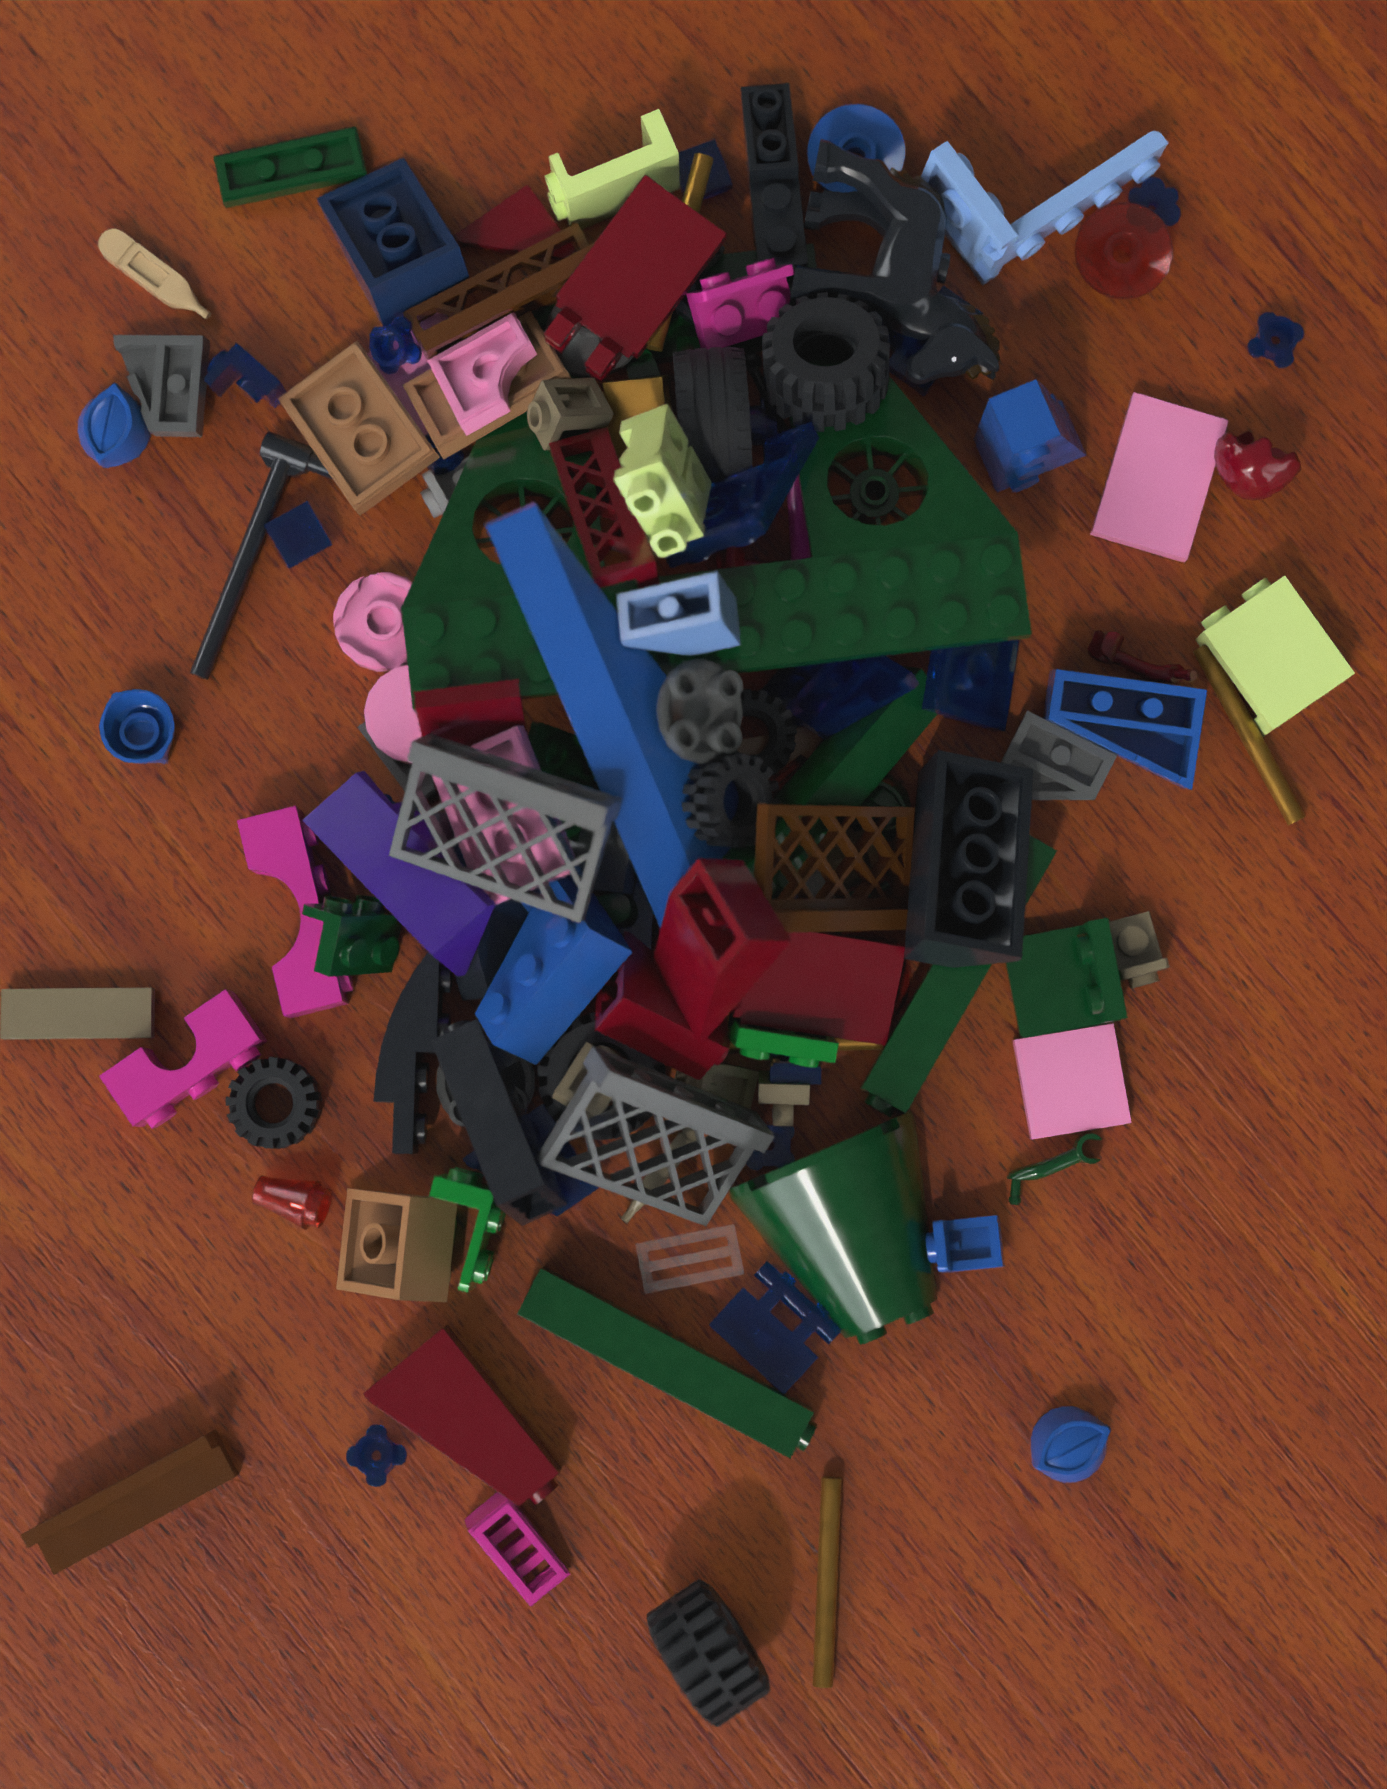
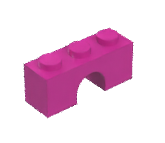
M225 989L184 1017L196 1039L195 1054L184 1067L177 1070H169L161 1064L152 1049L140 1047L99 1076L132 1126L144 1127L148 1124L151 1129L162 1125L177 1114L174 1105L189 1095L193 1100L201 1098L219 1085L215 1078L231 1066L235 1071H239L261 1056L257 1048L266 1043L267 1040L235 992Z

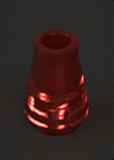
M264 1175L258 1178L252 1194V1203L254 1205L264 1207L304 1230L310 1226L320 1228L324 1224L332 1200L331 1190L322 1187L320 1181L271 1178Z

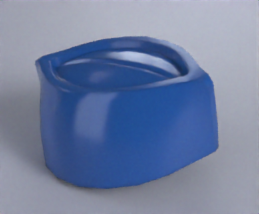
M113 383L105 391L92 398L82 409L77 421L78 436L82 448L89 457L103 468L119 466L139 457L146 448L151 435L140 411L141 404L117 383Z
M135 689L112 694L101 715L99 731L106 749L114 757L124 762L167 764L174 738L175 725L168 704L160 696L151 691Z
M1061 1406L1052 1409L1043 1415L1033 1428L1031 1436L1032 1465L1035 1469L1040 1470L1051 1479L1059 1482L1076 1483L1085 1480L1094 1474L1104 1461L1108 1437L1112 1429L1097 1417L1078 1407Z

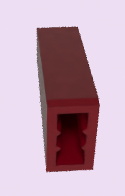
M448 1325L443 1327L363 1393L371 1404L518 1507L529 1498L534 1505L538 1504L559 1486L554 1477L559 1474L562 1467Z

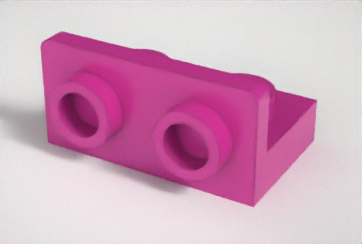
M770 258L746 265L747 275L731 280L729 272H724L700 279L702 289L686 294L700 347L706 349L712 347L724 348L767 333V324L772 317L779 318V309L786 304L789 305L791 293L786 277L795 274L793 265L776 266L775 259Z

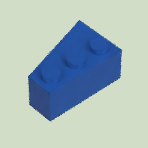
M1037 379L989 398L974 437V442L996 492L1009 487L1013 493L1025 490L1040 481L1038 475L1086 456L1064 403L1061 400L1058 401L1053 393L1050 394L1048 389Z
M1052 669L1049 672L1043 719L1183 789L1192 790L1207 690Z
M564 877L549 883L558 900L575 905L579 891L577 884ZM593 893L586 918L581 923L532 906L475 1015L493 1045L537 1065L633 951Z

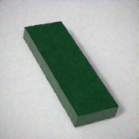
M356 126L213 156L225 208L348 183L367 175Z

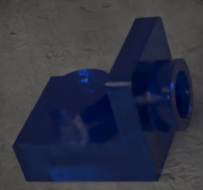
M237 342L229 351L224 349L211 360L207 367L208 374L204 378V381L218 397H221L239 378L235 384L250 399L258 404L264 398L274 408L280 404L278 398L287 392L282 383Z

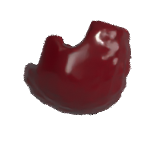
M1231 431L1226 432L1217 439L1214 459L1221 479L1238 497L1253 501L1269 498L1274 493L1280 492L1301 471V463L1295 451L1285 454L1279 448H1272L1273 444L1267 437H1262L1252 442L1254 436L1250 431H1246L1238 437Z

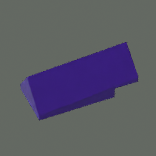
M365 771L355 773L302 821L433 957L456 976L465 975L495 907L494 901L480 887L389 856L402 802L392 804ZM417 809L415 810L414 818L421 815ZM423 819L411 826L407 847L428 853L439 846ZM442 852L434 855L435 857L446 860Z

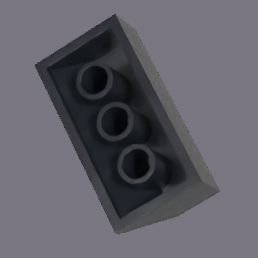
M938 750L918 772L904 959L956 968L1015 962L1022 958L1033 769Z

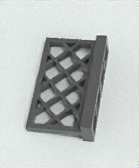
M431 733L413 740L407 759L408 762L412 763L389 856L581 923L584 921L612 822L618 818L623 799ZM425 773L441 778L451 796L449 800L432 809L421 791ZM457 784L468 787L469 789L461 793ZM476 791L488 794L500 814L481 825H478L464 799ZM505 800L517 804V806L509 809ZM454 803L469 831L448 841L434 814ZM417 806L421 815L414 818ZM525 807L538 811L548 830L528 842L512 815ZM553 817L566 822L557 826ZM423 819L439 846L428 853L407 847L411 826ZM503 820L517 847L496 858L482 830ZM573 824L595 831L590 851L576 859L561 833L562 830ZM470 836L473 837L486 861V864L475 870L462 866L451 847ZM551 836L565 864L544 875L530 847ZM442 852L446 860L435 857L434 855ZM518 853L522 855L534 878L533 881L522 887L510 883L499 864ZM587 860L584 873H582L578 864ZM490 869L494 877L482 872ZM569 869L579 888L575 905L558 900L547 880ZM538 885L541 893L530 889Z
M593 1046L583 1061V1065L588 1071L587 1075L536 1158L540 1165L707 1226L753 1151L757 1150L765 1153L775 1136L757 1111ZM596 1092L611 1097L614 1109L587 1118L585 1109ZM644 1111L653 1113L656 1125L629 1134L626 1118ZM618 1122L622 1138L596 1148L591 1132ZM686 1127L694 1129L697 1141L671 1150L668 1134ZM584 1135L588 1148L587 1152L568 1159L558 1155L566 1141ZM659 1138L663 1154L637 1164L633 1148ZM726 1143L736 1146L728 1160L713 1166L711 1165L708 1150ZM626 1151L630 1167L612 1174L602 1172L599 1161ZM700 1154L704 1169L678 1179L675 1163ZM667 1167L671 1182L651 1190L643 1186L642 1176ZM707 1182L709 1191L699 1207L684 1202L683 1191Z

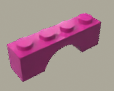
M297 806L237 820L248 869L256 874L271 876L283 881L291 889L299 905L301 923L297 940L288 954L272 966L283 1016L288 1018H295L347 1005L349 1001L346 992L354 990L351 975L328 977L314 972L323 921L303 915L304 904L323 903V895L329 894L331 891L324 865L316 866L312 847L319 845L318 836L302 821L304 814Z

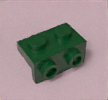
M356 895L354 902L341 897L325 896L323 903L304 904L303 915L323 921L314 972L328 977L392 972L394 961L399 952L398 941L402 924L376 897Z

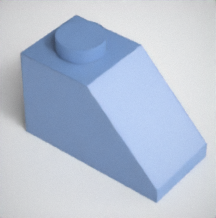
M718 572L617 594L620 642L626 647L692 656L741 645L737 600Z

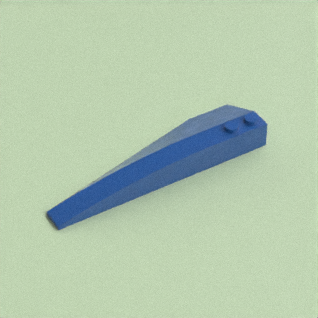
M533 502L487 522L485 525L599 790L623 799L618 818L613 822L659 929H661L669 893L698 858L722 859L731 847L706 844V840H699L694 836L697 829L688 828L685 821L693 815L692 812L682 811V803L690 802V795L682 793L684 784L693 785L694 781L688 777L691 769L701 768L698 763L682 759L669 748L659 729L657 704L660 688L667 676L646 649L626 647L620 642L618 612ZM733 781L729 783L724 794V809L729 820H732L739 806V793Z

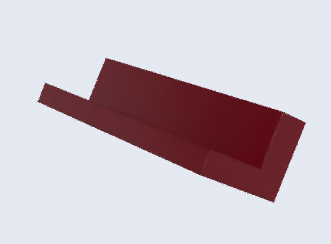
M607 427L549 443L551 456L592 578L598 587L602 588L634 579L637 590L660 585L655 560L646 534L636 516L631 512L625 497L614 480L615 471L620 469L621 465ZM592 450V456L584 466L565 461L564 459L565 457ZM587 483L602 487V491L595 499L579 495L578 493ZM598 516L614 521L613 526L607 533L589 528ZM610 550L625 554L627 558L625 562L601 568L600 562Z

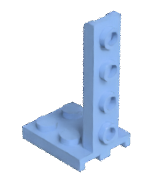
M1149 132L1011 224L1004 217L1003 207L997 197L991 192H986L974 177L973 167L967 157L962 153H956L948 141L931 151L921 177L944 200V213L946 216L945 236L980 283L984 285L996 277L1002 266L1016 256H1019L1021 260H1025L1036 253L1045 244L1044 238L1057 230L1062 235L1071 230L1083 219V212L1093 205H1096L1098 209H1102L1110 204L1123 191L1121 187L1132 179L1139 184L1149 178L1161 166L1158 159L1168 145V142L1160 132Z

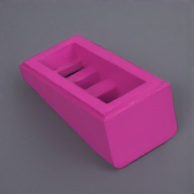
M495 1493L465 1518L464 1521L468 1532L530 1607L570 1575L567 1567L522 1509L500 1493ZM506 1513L509 1515L508 1518L487 1533L486 1530ZM519 1527L523 1533L501 1550L497 1544ZM533 1544L536 1550L514 1567L510 1561ZM543 1560H546L550 1566L527 1584L522 1577Z

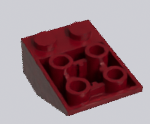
M698 858L669 893L652 963L697 1041L704 1042L788 947L792 939L744 861Z

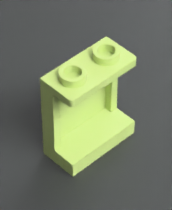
M660 109L641 116L643 147L574 176L568 175L558 152L549 156L551 173L544 175L550 191L547 195L558 221L566 218L569 226L578 223L582 230L615 216L645 175L670 193L680 189L679 152Z
M1283 576L1272 585L1267 578H1264L1241 595L1246 601L1244 604L1232 612L1225 605L1201 622L1206 630L1195 639L1200 647L1205 644L1209 647L1257 715L1253 720L1262 737L1355 674L1286 576Z

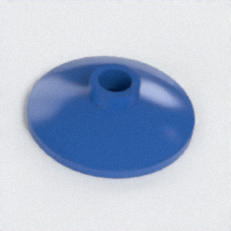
M850 104L838 107L823 116L810 135L807 156L813 176L820 139L828 140L851 153H859L863 158L879 159L885 163L889 170L891 167L898 171L903 169L905 143L902 133L892 118L872 106ZM818 182L823 189L828 191H858L854 187L841 182L828 184Z

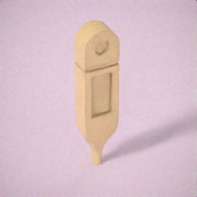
M109 229L101 234L98 240L99 250L104 258L117 269H121L124 274L167 306L174 309H186L197 312L206 320L211 316V312L200 305L186 279L139 243H136L135 240L123 231Z

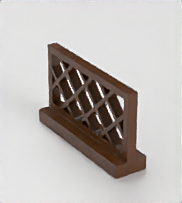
M758 804L754 879L787 933L906 930L915 807ZM776 816H782L791 829V832L781 845L775 839ZM820 817L828 832L817 845L808 831ZM892 817H896L895 838L889 845L881 831ZM856 818L864 829V833L853 845L845 831ZM800 843L809 857L797 871L788 857ZM837 843L845 857L834 871L825 857ZM873 843L881 857L873 868L869 870L862 856ZM780 869L789 883L777 898H772V879ZM817 869L825 880V884L814 897L805 883ZM854 869L862 882L850 896L842 883ZM888 869L893 874L892 896H886L878 883Z

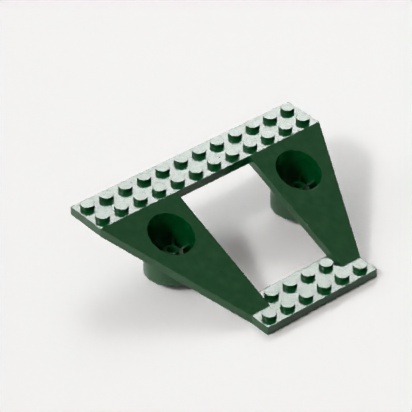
M814 243L806 244L808 267L817 268ZM756 250L722 254L715 265L708 269V271L714 275L729 272L731 280L747 275L745 266L757 262ZM794 275L786 277L790 293L792 291ZM556 304L534 314L543 332H545L549 314ZM674 311L663 351L650 350L658 364L673 362V353L677 352V336H697L695 327ZM763 335L727 347L744 348L745 353L761 352ZM823 358L809 363L817 366H833L843 362L837 359ZM569 374L570 377H571V379L581 378V377H577V376H574V375ZM889 376L888 391L885 399H880V408L874 414L865 412V421L858 425L848 422L846 423L845 430L835 431L834 426L824 427V432L813 431V425L806 424L803 429L793 425V417H789L811 558L658 576L659 584H665L718 572L737 600L741 645L692 656L654 650L647 651L665 675L668 676L681 663L696 659H705L717 663L724 670L746 673L1030 638L1032 632L1018 532ZM527 411L476 440L402 604L401 611L412 708L415 713L414 692L518 679L522 700L558 695L502 563L498 564L490 560L480 549L495 547L491 537L481 538V531L489 515L496 519L504 515L497 508L508 500L519 497L520 507L522 508L526 506L525 496L543 497L550 501L542 511L547 520L556 508L560 506L573 521L550 450H543L536 434L530 429L527 421ZM564 430L559 440L587 433L590 430ZM592 450L565 457L564 459L565 461L584 466L592 456ZM865 455L867 470L862 471L857 476L842 466L847 460ZM872 455L887 456L895 460L896 463L888 472L882 469H874ZM902 465L915 478L917 486L898 487L897 481L893 477ZM833 472L851 484L850 494L830 495L827 484ZM587 483L578 494L595 499L597 497L596 485ZM875 493L879 500H871L866 494ZM921 495L920 508L910 516L896 507L899 498ZM852 504L851 510L854 516L852 518L847 517L836 505ZM889 514L899 521L886 526L881 525ZM600 516L597 517L589 528L601 531ZM574 521L573 527L555 529L562 539L570 538L566 545L592 578ZM605 559L600 562L601 568L605 567ZM634 579L600 589L618 612L617 594L637 590Z

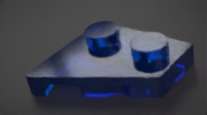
M886 656L828 662L818 670L787 705L786 709H790L793 714L792 718L825 740L912 691L918 686L919 682L909 670Z

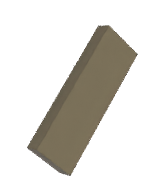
M155 988L1 989L0 1039L155 1038Z

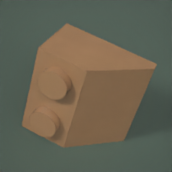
M347 1188L336 1289L395 1300L447 1302L451 1279L454 1232L457 1225V1203L431 1196Z

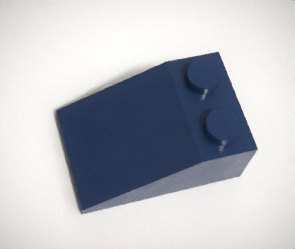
M401 158L316 198L368 302L385 330L405 321L402 312L470 278L459 245L405 158Z

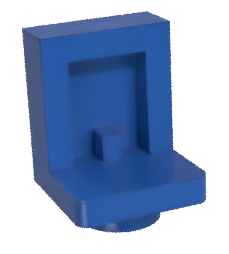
M998 1215L948 1221L935 1220L933 1221L934 1232L926 1233L928 1259L930 1263H937L938 1272L951 1273L1005 1267L1000 1218Z

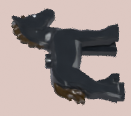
M820 139L813 181L824 184L841 182L854 187L858 191L833 192L824 190L823 193L810 191L804 229L819 231L825 225L833 222L859 221L873 227L884 238L880 244L870 275L796 265L789 305L795 306L796 299L803 296L815 299L817 298V293H828V297L837 298L838 294H844L849 296V301L852 303L861 300L868 304V313L876 311L882 318V326H887V329L907 337L926 342L919 351L907 360L905 375L915 384H925L937 378L956 377L967 374L971 379H975L979 373L991 380H995V372H998L1000 368L998 363L1001 360L998 353L1000 341L993 336L995 329L989 325V319L984 315L976 314L973 305L959 303L958 299L946 297L937 290L936 283L945 284L951 254L942 253L946 216L944 213V200L940 194L924 181L920 175L912 178L904 169L898 171L891 167L889 170L885 163L879 159L863 158L846 151L828 140Z

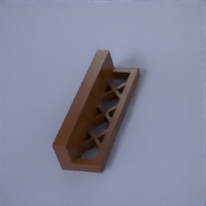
M575 223L402 312L404 319L426 359L429 360L515 312L518 318L530 310L534 315L558 302L556 299L557 293L594 243L589 245L578 223ZM574 241L579 251L551 265L555 250ZM545 256L544 262L536 261ZM522 267L538 271L508 287L512 272ZM501 279L500 285L493 283ZM480 289L494 294L464 310L468 295ZM458 301L456 308H455V307H452V306H448V305H450V304H452V303ZM435 312L451 316L424 331L418 322Z
M215 1429L21 1534V1537L27 1549L38 1543L53 1575L231 1480L239 1475Z

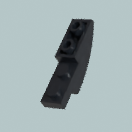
M789 83L741 87L747 177L757 262L774 258L776 266L792 264L795 272L796 265L808 267L798 178L799 165Z
M429 952L414 970L399 996L389 1019L376 1070L373 1102L394 1103L392 1153L418 1154V1144H426L428 1118L427 1114L419 1113L420 1093H428L429 1063H421V1054H436L431 1040L442 1036L444 1029L451 1025V1014L442 1012L443 993H451L453 972Z

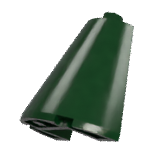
M912 1111L729 1189L728 1193L731 1200L845 1338L856 1336L859 1345L886 1335L887 1330L884 1325L903 1317L906 1325L934 1313L930 1303L937 1299L933 1263L929 1262L926 1248V1233H929L916 1122Z

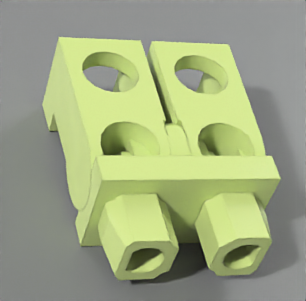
M665 404L621 422L620 434L628 449L622 454L620 459L623 468L617 469L614 475V480L625 497L627 505L642 526L658 557H665L685 549L688 541L704 536L705 526L703 521L712 483L692 446L687 447L688 439L669 405Z

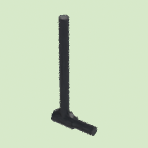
M270 431L266 433L259 453L266 467L270 469L190 670V674L204 680H208L289 476L296 478L311 471L333 480L311 446Z

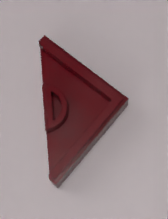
M527 184L456 233L454 238L459 247L472 246L497 250L501 254L515 255L556 234L561 229ZM568 243L555 250L553 259L562 260L577 251L571 243Z

